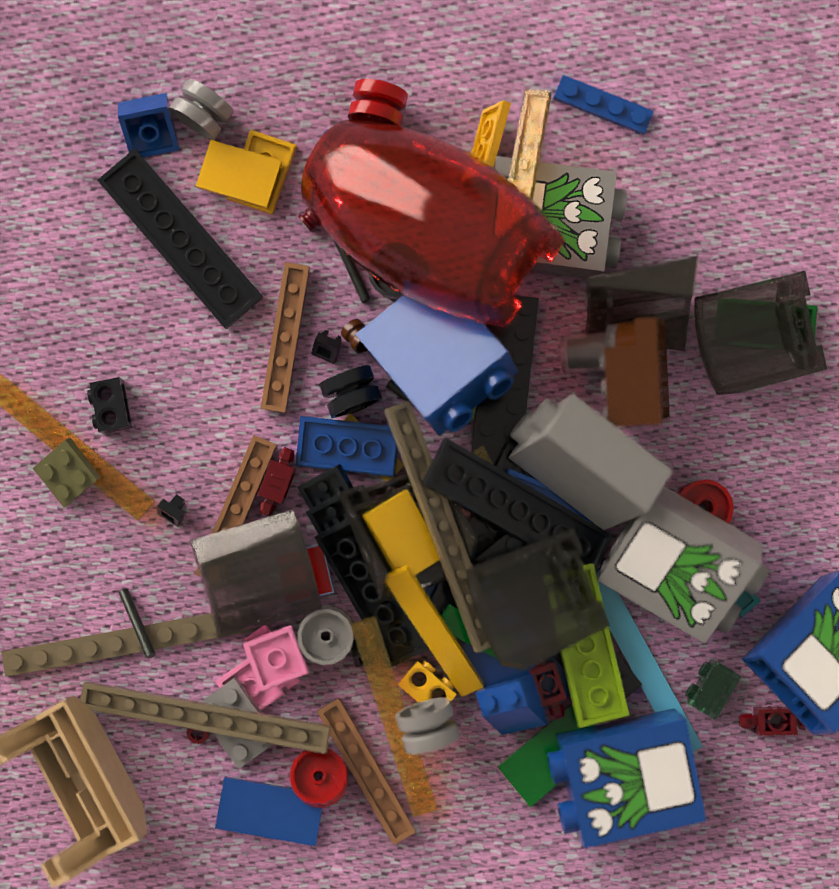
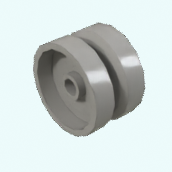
M188 79L181 89L185 98L176 97L169 106V110L182 123L209 140H215L221 132V127L216 121L227 123L234 110L214 91L198 81Z
M333 605L319 606L311 610L301 622L297 633L298 645L303 655L311 662L320 665L334 664L344 659L350 652L356 636L355 624L351 616L342 608ZM328 631L331 634V638L329 640L324 639L321 636L322 632Z
M434 698L421 701L400 710L395 715L399 730L406 732L402 737V742L408 754H422L435 751L459 739L460 732L457 722L450 719L454 712L451 701L448 698Z

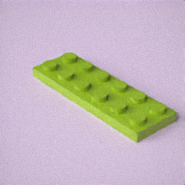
M594 563L544 574L543 580L578 727L629 716Z

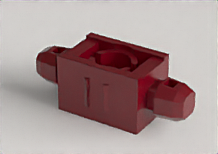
M284 447L278 456L280 458L279 462L270 460L258 496L265 498V501H262L260 506V513L270 517L277 507L275 503L284 504L297 470V468L289 466L290 462L293 463L295 451Z
M541 648L534 649L530 652L532 664L535 663L536 666L528 668L530 675L533 674L542 706H550L548 711L554 720L563 718L565 711L563 704L559 702L567 698L555 663L553 661L545 662L547 657ZM550 670L553 675L550 673L545 674L554 680V686L551 689V692L554 694L551 695L547 690L541 688V681L544 678L541 673Z
M786 706L753 707V715L752 713H744L738 717L740 727L744 729H753L754 727V733L758 735H798L797 726L798 728H806ZM776 714L785 720V722L780 721L776 727H772L765 721V719L770 720Z

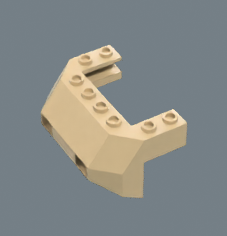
M73 695L64 699L36 717L0 735V766L30 750L78 840L40 864L52 888L73 879L106 856L139 841L147 834L144 804L98 717L76 696Z

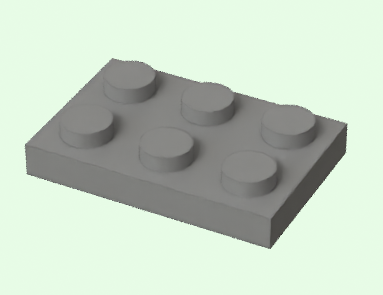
M237 676L202 701L203 703L262 713ZM213 733L238 769L273 745Z

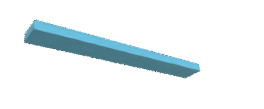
M599 569V570L597 571V574H596L597 580H598V577H599V574H600V570H601V569ZM598 581L609 629L634 675L641 682V688L653 710L660 712L676 709L686 719L692 751L694 752L702 748V743L618 592Z

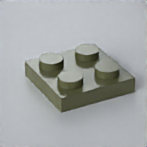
M71 438L63 441L33 467V470L63 507L72 503L101 478V475Z

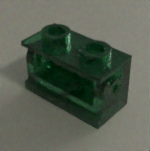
M710 659L709 662L705 661L698 671L700 677L696 684L692 683L687 689L685 696L688 698L685 702L716 720L742 676L716 660Z

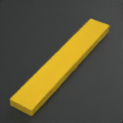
M405 565L385 575L384 581L460 696L463 697L483 688L484 682L409 566Z

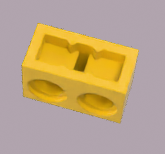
M417 660L398 683V686L417 702L432 699L431 693L436 688L443 689L446 692L445 698H448L450 701L457 695L453 690L455 687L452 682L445 676L442 679L434 674L436 669L426 660L422 663ZM415 672H423L427 677L426 682L422 685H416L412 681V675Z

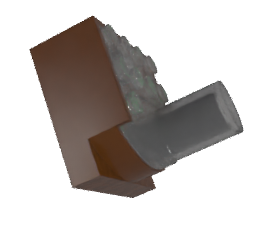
M657 317L636 318L635 321L609 324L606 332L563 334L561 336L560 356L564 375L605 372L606 379L601 381L602 395H606L607 405L603 406V417L615 427L662 425L670 422L665 321Z

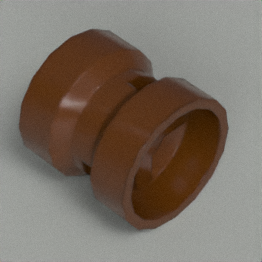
M353 319L343 327L341 335L346 342H351V347L356 353L361 354L366 352L367 349L355 334L364 328L365 325L360 319Z

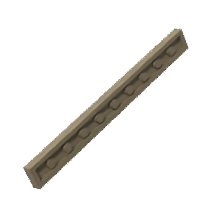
M409 400L387 408L384 412L474 652L479 653L501 642L447 499L421 485L433 460Z
M252 606L144 625L154 650L256 631ZM134 628L2 651L1 653L5 677L143 652Z
M88 681L84 682L82 686L80 701L92 711L324 754L328 752L331 726Z

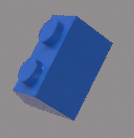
M167 93L118 102V119L129 153L135 148L144 158L179 150L173 114L169 110L170 103Z
M533 674L490 684L475 692L483 718L501 735L548 724Z

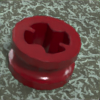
M308 208L305 210L304 215H298L311 233L314 232L316 226H321Z
M187 728V737L195 744L205 742L211 732L205 731L202 734L203 738L198 739V735L194 737L192 733L195 729Z

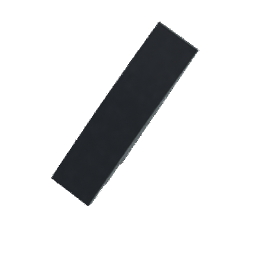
M338 464L299 485L297 488L309 507L306 514L318 533L314 538L370 636L377 644V648L388 667L391 668L430 650L384 581L385 575L393 572L362 516L367 511L342 465Z

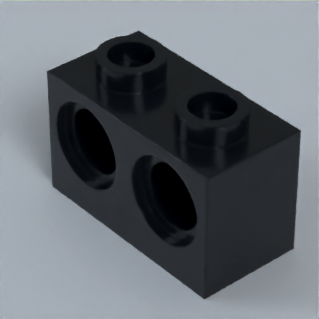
M117 377L89 383L91 390H87L90 405L93 404L95 414H92L94 429H98V432L102 434L132 429L124 380ZM106 388H111L112 396L108 400H103L101 397L102 391ZM111 412H115L116 421L112 425H108L106 423V416Z

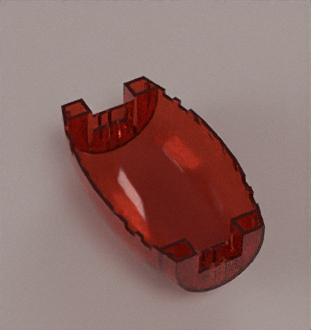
M352 119L341 121L332 126L319 139L304 167L301 180L302 199L321 227L346 254L369 274L395 291L418 303L436 310L440 309L450 312L457 317L464 316L474 319L475 322L507 327L521 307L514 293L537 259L541 257L551 263L565 243L562 234L541 208L518 186L495 168L466 150L411 128L375 121Z

